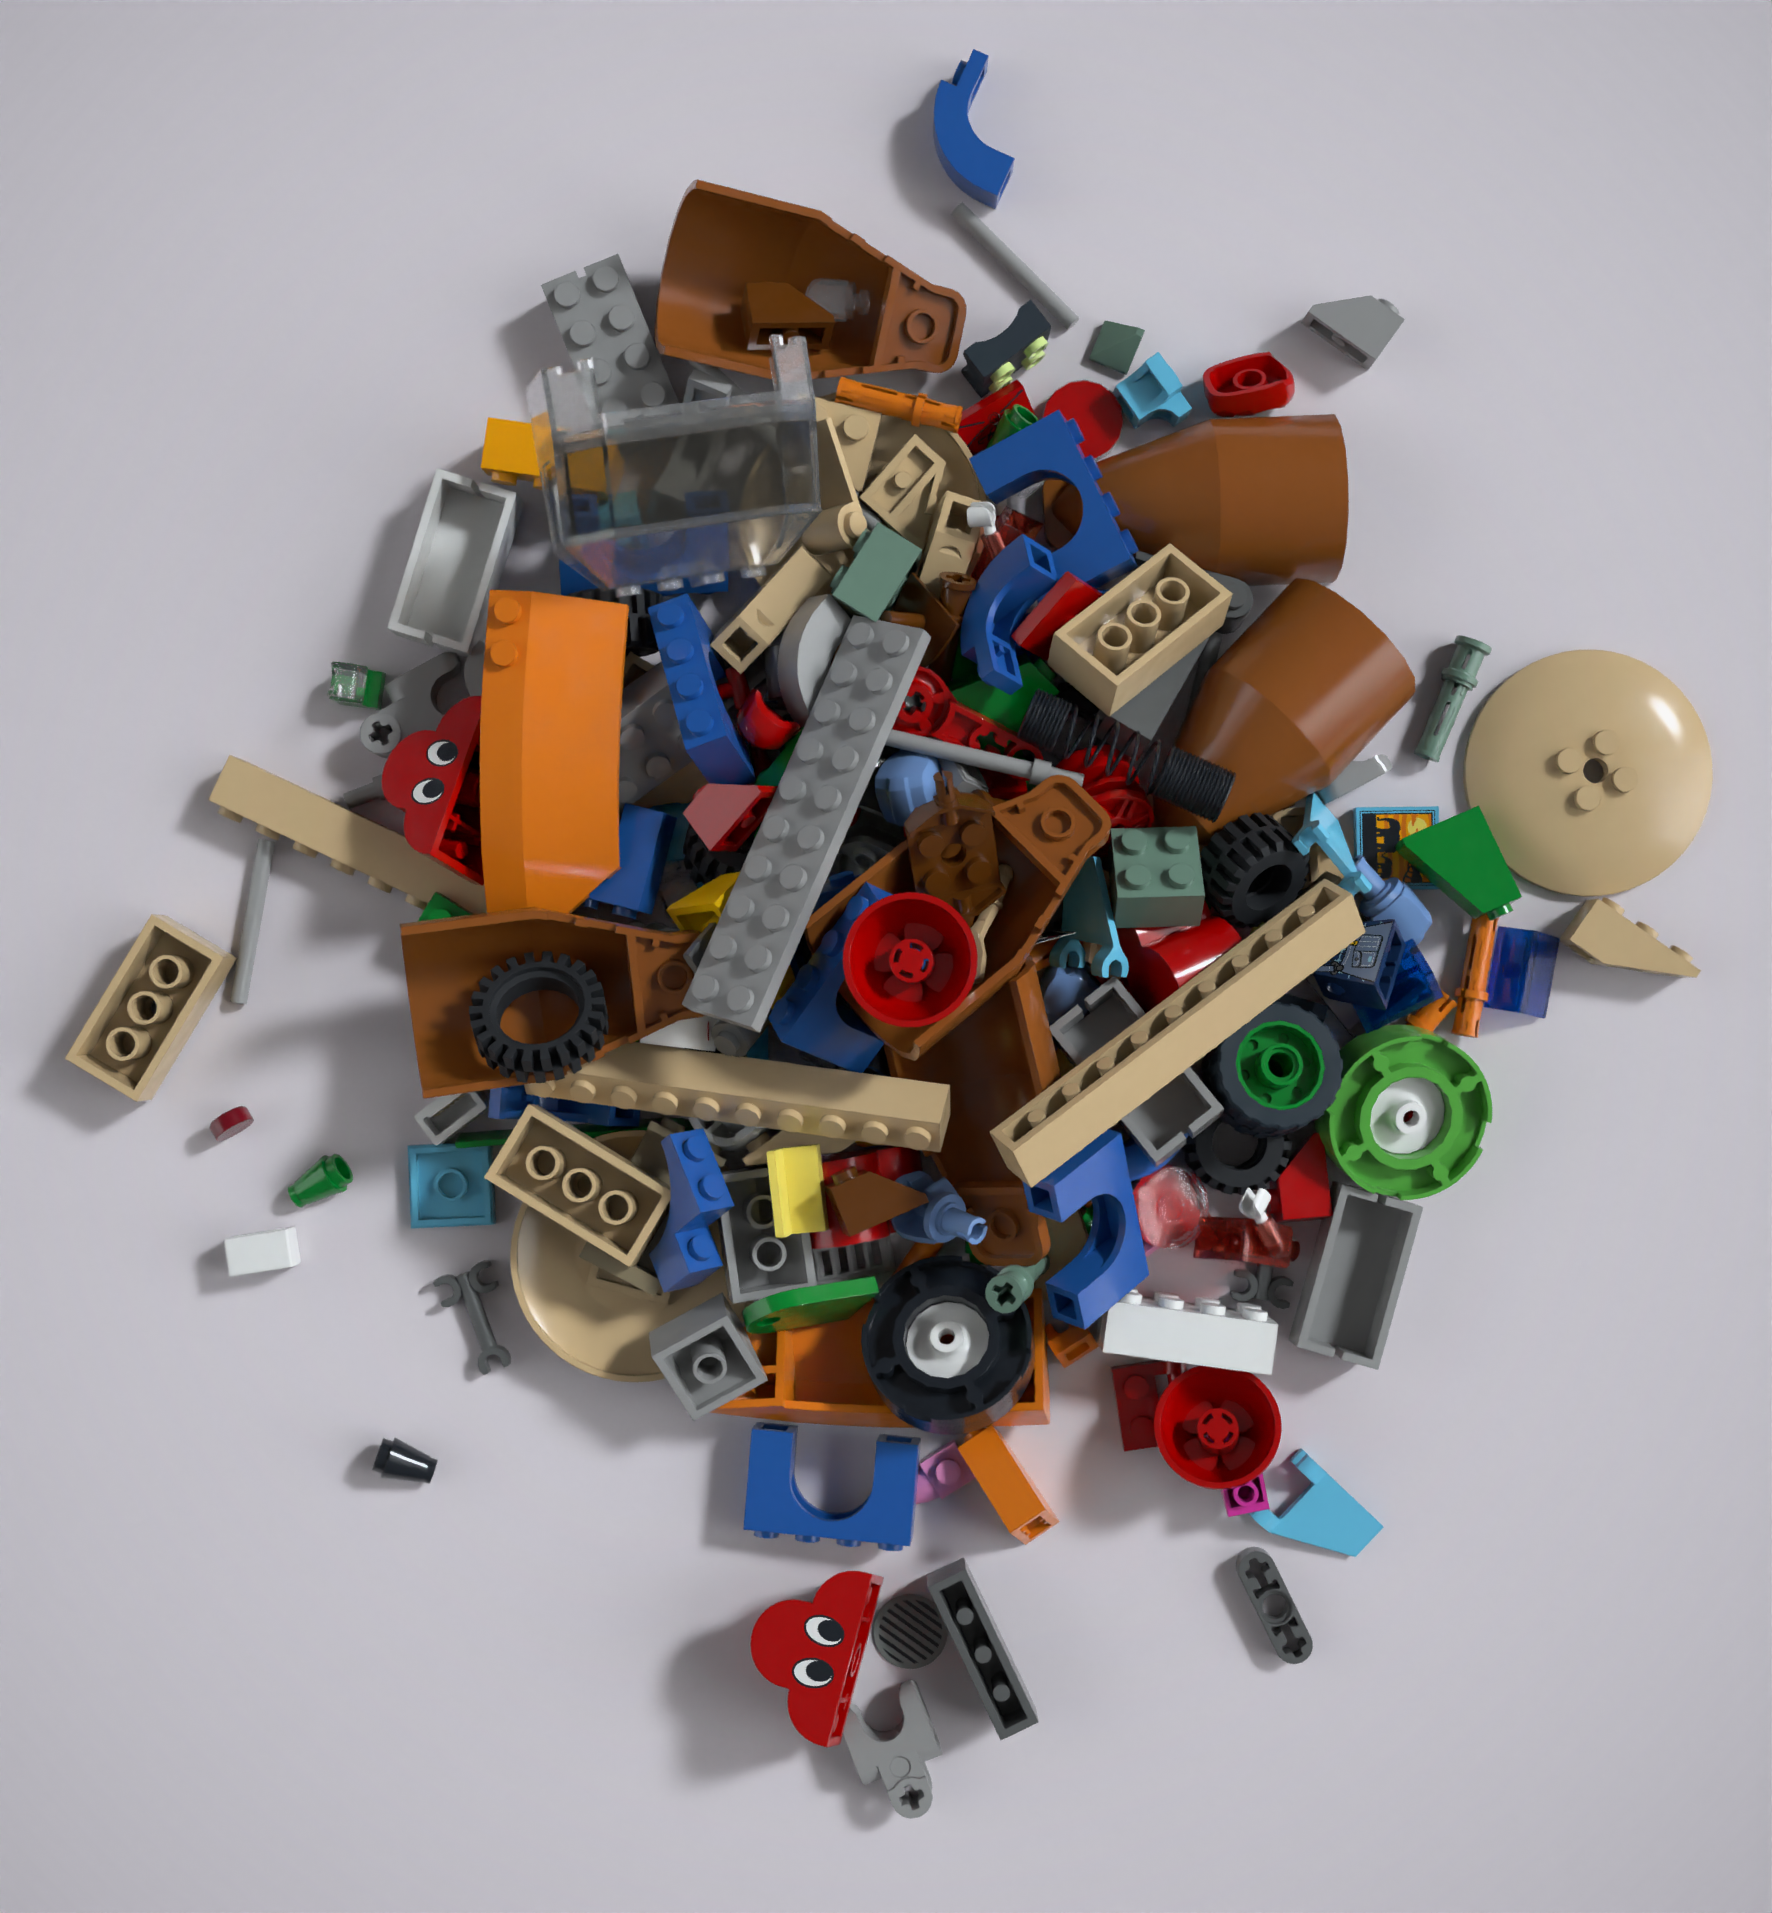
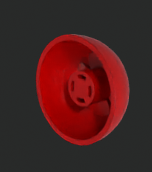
M897 893L882 898L870 905L853 923L843 950L844 975L855 1000L876 1019L899 1027L926 1026L950 1015L962 1004L969 994L977 973V946L967 922L951 905L939 898L924 893ZM925 959H929V961H926V963H925V967H924V969H923L924 973H923V972L921 971V969H922V967H923V965H924V960H925Z
M1196 1366L1176 1377L1162 1393L1155 1411L1154 1432L1158 1448L1164 1460L1182 1479L1205 1489L1227 1490L1253 1481L1267 1469L1279 1447L1282 1423L1275 1398L1267 1386L1252 1373ZM1229 1434L1233 1435L1230 1436L1226 1442H1223L1229 1436ZM1205 1435H1208V1437H1209L1211 1440H1213L1214 1443L1211 1442L1207 1437L1204 1438V1436H1205Z

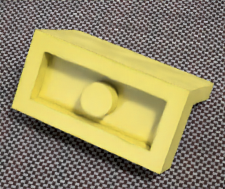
M820 1144L782 1147L767 1151L776 1238H784L791 1234L828 1230L829 1222L825 1189L823 1187L824 1177Z

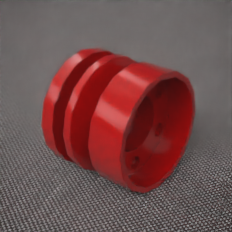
M1099 745L1092 746L1089 760ZM1104 745L1088 768L1084 766L1087 747L1073 752L1068 759H1063L1056 766V768L1085 774L1082 788L1107 812L1111 821V829L1149 828L1152 826L1154 820L1152 807L1146 798L1143 787L1139 783L1138 775L1132 784L1126 786L1125 780L1131 761L1128 755H1123L1113 773L1108 777L1105 776V767L1111 745ZM1116 748L1113 754L1110 768L1112 767L1113 763L1115 762V760L1121 752ZM1133 766V770H1132L1131 776L1133 775V773H1134V771H1135L1134 766ZM1110 834L1107 842L1091 856L1108 857Z

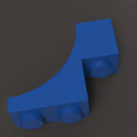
M704 1128L669 1134L661 1141L670 1176V1210L663 1236L654 1250L649 1253L664 1293L696 1286L723 1266L708 1226L735 1205Z

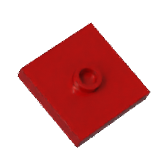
M1067 571L1013 632L1011 637L1021 647L1048 662L1053 634L1104 594Z

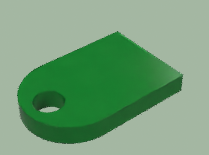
M875 1276L797 1288L767 1296L750 1304L742 1311V1316L747 1332L754 1334L771 1333L848 1320L877 1295L879 1289Z

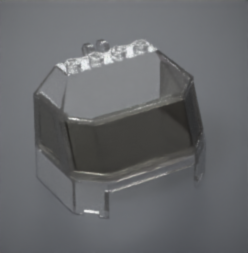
M782 335L769 336L772 353L769 362L774 391L601 413L592 357L578 360V370L563 374L562 366L541 369L525 390L554 555L602 591L615 590L616 598L642 594L641 586L657 584L658 591H674L684 587V579H688L690 585L694 588L706 584L724 582L725 573L740 571L741 579L767 575L765 567L778 564L822 512L816 402L806 337L788 338V345H784Z

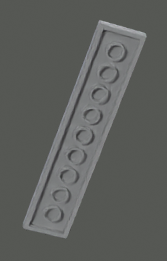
M853 615L682 1002V1005L689 1010L760 1033L931 640V636L924 629L881 620L874 622L866 617Z

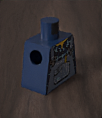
M1395 919L1363 922L1366 932L1312 973L1323 996L1328 999L1380 1010L1387 1009L1406 946Z

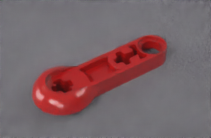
M922 666L918 667L907 696L912 697L915 692L921 693L919 698L923 704L921 707L913 705L910 710H906L904 701L892 727L893 730L923 737H936L944 742L1001 755L999 749L989 744L984 749H980L981 745L977 739L978 735L987 736L991 731L993 732L995 742L1005 747L1004 756L1013 757L1017 751L1027 749L1035 754L1036 759L1043 760V756L1036 745L1033 746L1029 742L1025 743V740L1021 741V738L1017 739V732L960 703L937 674L931 669ZM1011 740L1012 742L1007 746V741ZM1006 774V775H1008V776H1010V777H1012V778H1014V779H1016V780H1020V781H1028V780H1030V779H1027V778H1023V777H1018V776Z

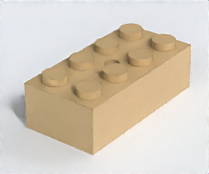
M1169 543L1053 634L1047 665L1110 717L1223 626L1233 593Z
M151 914L65 1059L136 1102L152 1100L237 957L165 915ZM154 1001L157 1005L155 1014L151 1010V1005Z
M528 1104L484 1176L488 1181L628 1267L638 1264L670 1210V1185L539 1105ZM585 1176H588L592 1182V1188L589 1193H584L579 1188V1181Z

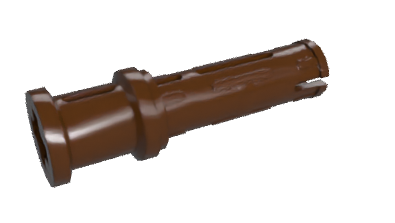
M942 572L938 578L939 584L942 585L939 602L959 624L955 634L940 656L928 666V669L937 674L944 683L951 681L963 616L969 601L970 592L975 590L977 583L976 579L972 576L958 572Z

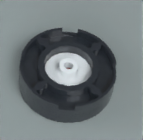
M955 1255L922 1259L895 1273L882 1285L879 1293L873 1298L875 1303L869 1312L866 1324H863L861 1344L864 1362L873 1385L884 1404L898 1418L915 1428L942 1435H956L977 1431L989 1426L1007 1414L1022 1397L1029 1384L1035 1363V1340L1028 1309L1024 1301L1017 1310L1011 1313H1000L988 1304L985 1295L987 1284L999 1273L998 1270L990 1265L984 1267L976 1263L963 1261L962 1256Z

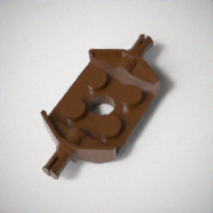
M942 771L943 778L937 772L933 776L937 795L933 796L932 801L916 807L904 823L915 892L928 894L945 901L960 913L971 928L974 925V917L1006 893V889L1000 879L992 816H995V811L989 801L972 794H956L953 786L952 772ZM951 844L961 845L959 853L954 857H941L943 850Z

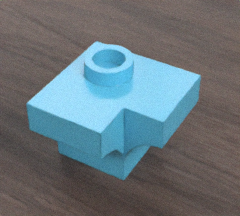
M1159 352L1147 359L1133 374L1117 384L1113 391V395L1119 403L1122 412L1134 429L1152 419L1165 420L1175 427L1187 419L1192 410V407L1181 393L1183 385Z

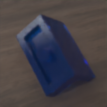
M1499 926L1487 987L1489 996L1484 1007L1544 1019L1547 1014L1560 939L1534 930Z

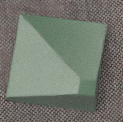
M1105 320L1089 360L1127 375L1145 330Z

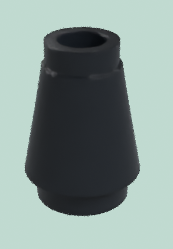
M396 1437L393 1441L383 1438L372 1471L382 1473L381 1478L430 1484L438 1460L431 1458L429 1455Z

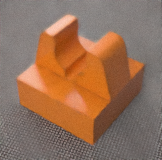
M1050 1323L1045 1326L1048 1338L1047 1343L1064 1369L1099 1347L1088 1328L1084 1330L1069 1324V1328L1066 1331L1057 1333Z

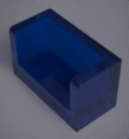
M1413 938L1405 942V950L1387 1009L1380 1010L1350 1003L1366 1033L1375 1031L1443 997L1433 971Z

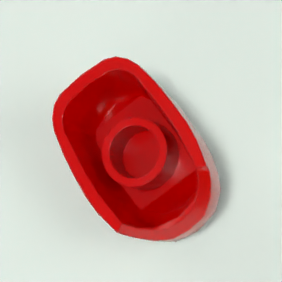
M1270 352L1255 353L1231 359L1208 368L1203 374L1204 393L1209 408L1214 414L1221 417L1253 416L1270 409L1284 408L1293 399L1295 392L1294 378L1290 370Z
M756 689L751 690L736 715L738 718V731L743 740L751 747L760 750L780 749L801 728L797 722L786 721L764 703L761 693Z

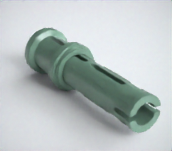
M1456 636L1454 641L1457 645L1448 668H1443L1441 672V680L1444 681V684L1430 713L1419 744L1414 751V754L1424 759L1439 762L1441 752L1455 724L1467 691H1472L1473 688H1476L1478 684L1476 675L1484 656H1488L1491 653L1492 648L1470 637ZM1467 655H1471L1466 668L1462 669ZM1456 687L1455 694L1451 695L1453 688ZM1446 705H1450L1438 735L1435 736L1434 733Z
M1048 1254L1036 1265H1008L1004 1267L987 1284L985 1295L988 1304L1000 1313H1011L1017 1310L1023 1301L1032 1294L1034 1282L1049 1269L1050 1258Z

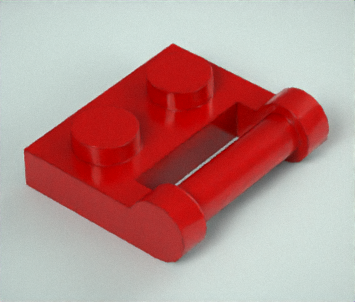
M1152 1360L1111 1367L1124 1452L1158 1447L1154 1432V1417L1159 1402L1155 1375L1167 1374L1169 1385L1176 1377L1187 1371L1185 1363Z

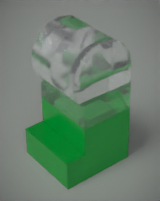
M331 663L332 680L327 691L329 699L340 705L381 710L386 673L372 671L367 666L357 664Z

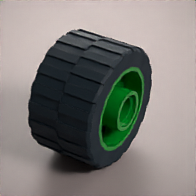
M1274 1002L1206 1054L1205 1060L1202 1062V1082L1224 1108L1220 1119L1225 1124H1229L1239 1133L1253 1135L1255 1138H1276L1292 1133L1317 1120L1324 1114L1327 1108L1331 1107L1336 1099V1093L1341 1087L1343 1059L1340 1057V1047L1337 1040L1333 1038L1329 1027L1317 1018L1318 1016L1311 1011L1307 1012L1301 1009L1298 1005ZM1269 1067L1273 1070L1274 1075L1269 1070Z

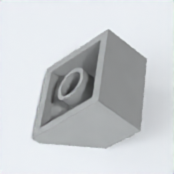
M723 1292L649 1332L651 1356L693 1421L768 1381L743 1324Z

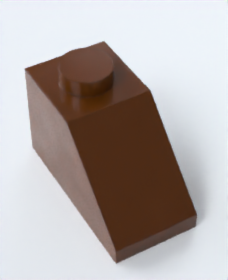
M760 281L745 283L740 312L747 350L829 348L835 325L833 314L787 282Z
M855 1166L831 1175L833 1182L823 1186L843 1234L849 1237L929 1202L925 1193L867 1170L857 1171Z

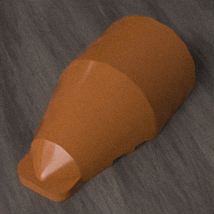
M697 179L689 185L683 195L668 239L656 303L655 342L656 349L661 355L783 383L903 369L943 373L949 370L957 359L967 306L959 292L931 284L889 255H884L866 243L865 239L840 226L830 216L820 210ZM760 281L787 282L833 314L835 325L829 348L747 350L740 312L745 283Z
M1335 414L1209 419L1096 462L1103 476L1097 480V483L1103 494L1111 493L1121 514L1114 517L1120 531L1128 529L1138 550L1141 552L1155 555L1170 543L1201 569L1239 579L1248 586L1288 585L1295 578L1313 580L1317 583H1333L1342 569L1347 543L1349 516L1348 469L1342 428ZM1045 480L1042 491L1044 535L1048 545L1056 551L1065 546L1077 533L1083 517V502L1079 490L1072 484L1061 480Z
M1295 578L1205 673L1172 747L1176 746L1180 750L1183 749L1184 752L1188 751V754H1195L1200 759L1204 758L1208 762L1211 761L1212 764L1215 763L1220 765V767L1223 766L1228 771L1236 772L1234 784L1218 819L1212 823V821L1204 820L1203 817L1200 818L1199 815L1196 816V814L1191 812L1188 813L1187 810L1184 811L1180 807L1176 808L1171 803H1164V800L1160 801V798L1156 799V797H1152L1149 794L1146 798L1150 802L1154 815L1151 827L1196 826L1199 852H1201L1203 847L1210 843V838L1216 832L1219 833L1223 826L1230 821L1233 823L1238 817L1245 814L1251 817L1253 813L1272 816L1281 810L1284 811L1295 805V802L1328 787L1414 695L1415 677L1403 655L1381 629L1362 611L1339 594L1313 580Z
M1053 775L1043 780L1029 793L992 807L995 811V816H992L998 865L1008 864L1013 869V881H1010L1004 896L1003 908L999 910L984 938L987 954L984 979L982 982L972 985L969 994L954 1012L942 1020L926 1026H894L876 1019L865 1011L853 997L846 979L842 982L838 990L840 997L884 1044L902 1057L916 1061L1017 975L1086 860L1107 842L1111 829L1109 815L1075 780L1064 775ZM907 840L897 845L810 916L803 933L812 954L820 946L824 935L833 928L841 917L849 900L859 892L865 882L893 895L915 892ZM951 844L943 850L941 857H954L959 853L961 845ZM979 915L974 917V923L977 921Z
M537 907L399 924L423 1099L536 1083L534 1072L529 1073L527 1083L517 1081L515 1070L508 1079L500 1074L499 1067L494 1070L487 1065L486 1058H482L478 1051L469 1016V1006H473L471 997L474 991L480 992L478 984L480 980L486 977L493 981L490 970L496 965L504 972H507L506 960L515 956L518 965L525 964L524 953L533 952L535 962L542 961L543 951H552L554 963H557L561 953L570 955L572 965L579 959L585 963L586 971L592 969L597 976V981L601 982L609 1017L607 1019L609 1029L608 1035L603 1034L605 1043L602 1049L594 1048L596 1057L592 1062L604 1057L605 1053L628 1042L631 1044L679 1020L706 1016L691 1011L682 1005L695 975L682 955L702 933L698 930L668 933ZM532 991L512 1001L501 1017L500 1027L506 1035L521 1043H547L559 1038L574 1025L579 1014V1007L573 999L558 991ZM580 1057L581 1065L587 1062ZM568 1065L563 1067L564 1076L571 1070ZM553 1071L545 1072L546 1081L555 1080Z
M1029 955L1017 975L1006 986L916 1061L904 1058L886 1044L883 1045L891 1077L950 1085L951 1114L941 1152L922 1151L925 1157H932L941 1175L951 1183L958 1195L963 1199L966 1205V1212L986 1220V1223L983 1224L987 1225L988 1228L986 1236L980 1243H969L973 1255L980 1262L990 1266L1036 1265L1048 1254L1051 1247L1046 1217L1029 1212L1023 1182L1008 1169L990 1134L991 1130L1062 1078L1035 963L1032 956Z

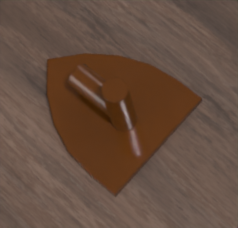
M911 573L893 611H884L880 617L881 621L924 629L931 636V640L919 665L925 668L940 656L959 627L958 622L915 573Z

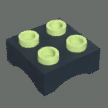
M1030 299L1019 308L1013 322L1001 334L986 341L975 342L964 350L963 355L967 365L962 368L961 373L980 398L990 391L993 394L1013 381L1011 375L1021 367L1029 370L1045 357L1044 350L1049 344L1050 323Z

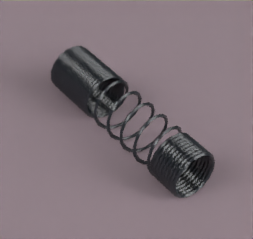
M1038 688L1017 733V739L1021 738V741L1025 740V743L1029 742V744L1036 745L1037 748L1041 747V750L1045 749V751L1048 750L1051 753L1062 728L1074 711L1064 747V759H1068L1073 754L1094 721L1084 760L1085 768L1090 767L1115 729L1105 767V776L1108 777L1113 773L1136 737L1126 775V786L1132 784L1157 745L1154 763L1146 788L1147 795L1151 794L1156 799L1160 798V801L1164 800V803H1171L1176 808L1180 807L1184 811L1187 810L1188 813L1191 812L1196 814V816L1199 815L1204 820L1207 819L1212 821V823L1216 822L1230 794L1236 778V772L1228 771L1223 766L1220 767V765L1215 763L1212 764L1211 761L1208 762L1204 758L1200 759L1195 754H1188V751L1184 752L1183 749L1180 750V748L1173 746L1160 773L1152 784L1162 746L1160 739H1158L1150 746L1131 776L1141 739L1139 730L1131 735L1110 768L1120 731L1118 721L1109 728L1089 760L1099 723L1098 712L1091 716L1068 752L1078 715V705H1073L1072 701L1069 702L1064 700V698L1061 699L1056 694H1049L1044 689Z

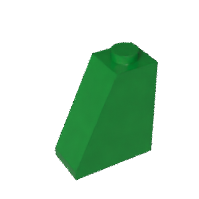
M1026 653L1016 656L1023 687L1012 695L1005 693L995 686L987 685L980 678L978 671L945 683L957 701L1017 733L1038 688L1044 689L1045 692L1048 691L1049 694L1052 693L1053 695H1057L1060 692L1053 681L1058 676L1055 671L1041 657L1034 662ZM991 731L987 736L979 734L977 737L981 745L980 749H984L987 744L999 750L1003 747L995 742L993 732Z
M1479 806L1404 837L1395 845L1399 855L1473 919L1487 914L1489 920L1492 921L1513 911L1511 903L1522 897Z

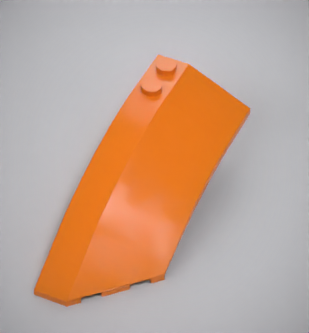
M489 591L480 718L481 854L487 913L537 907L571 914L590 897L589 894L605 879H610L621 869L619 853V763L622 692L629 606L627 604L535 591Z
M1042 1288L1033 1289L1032 1294L1024 1301L1030 1316L1035 1340V1363L1031 1379L1015 1406L999 1420L990 1424L994 1427L1050 1424V1386ZM873 1298L848 1320L762 1334L749 1333L746 1327H744L768 1381L709 1412L795 1423L915 1428L898 1418L884 1404L873 1385L864 1362L861 1344L863 1324H866L869 1312L875 1303Z

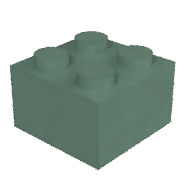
M879 522L872 532L867 528L862 532L853 548L855 552L853 563L849 568L843 564L830 584V587L833 588L831 591L832 597L851 619L853 615L866 617L874 622L880 620L884 611H891L909 576L917 571L921 563V548Z
M1196 826L1111 829L1107 861L1112 912L1116 928L1200 926L1205 892Z

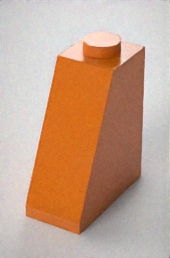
M993 1425L969 1432L964 1437L965 1443L957 1449L1010 1534L1026 1545L1059 1523L1058 1518L1001 1433Z

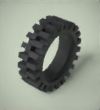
M543 951L542 961L535 962L533 952L524 953L526 963L518 965L515 956L506 960L508 971L504 972L496 965L490 970L493 981L483 977L478 983L480 992L474 991L471 997L473 1006H469L470 1024L481 1057L486 1058L487 1065L493 1070L499 1067L500 1074L508 1079L515 1070L518 1082L527 1083L530 1072H534L536 1083H546L545 1072L553 1071L556 1081L565 1078L563 1067L567 1065L575 1074L582 1069L580 1057L590 1063L596 1057L594 1048L601 1050L605 1043L603 1034L608 1035L609 1025L607 1019L609 1017L601 982L597 981V976L592 969L586 971L585 963L577 959L572 965L570 955L563 953L560 954L557 963H554L552 951ZM532 991H558L573 999L579 1007V1014L574 1025L565 1034L547 1043H521L506 1035L500 1027L501 1017L512 1001Z

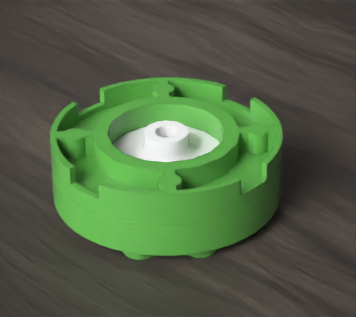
M1388 1025L1372 1029L1355 1037L1339 1050L1340 1057L1343 1059L1341 1087L1337 1091L1336 1099L1331 1107L1327 1108L1324 1114L1314 1121L1316 1133H1319L1325 1147V1153L1340 1170L1359 1186L1373 1194L1379 1193L1387 1196H1396L1400 1200H1414L1429 1197L1449 1188L1473 1167L1483 1151L1479 1145L1485 1132L1486 1123H1492V1100L1482 1071L1469 1055L1441 1036L1427 1029L1411 1025Z

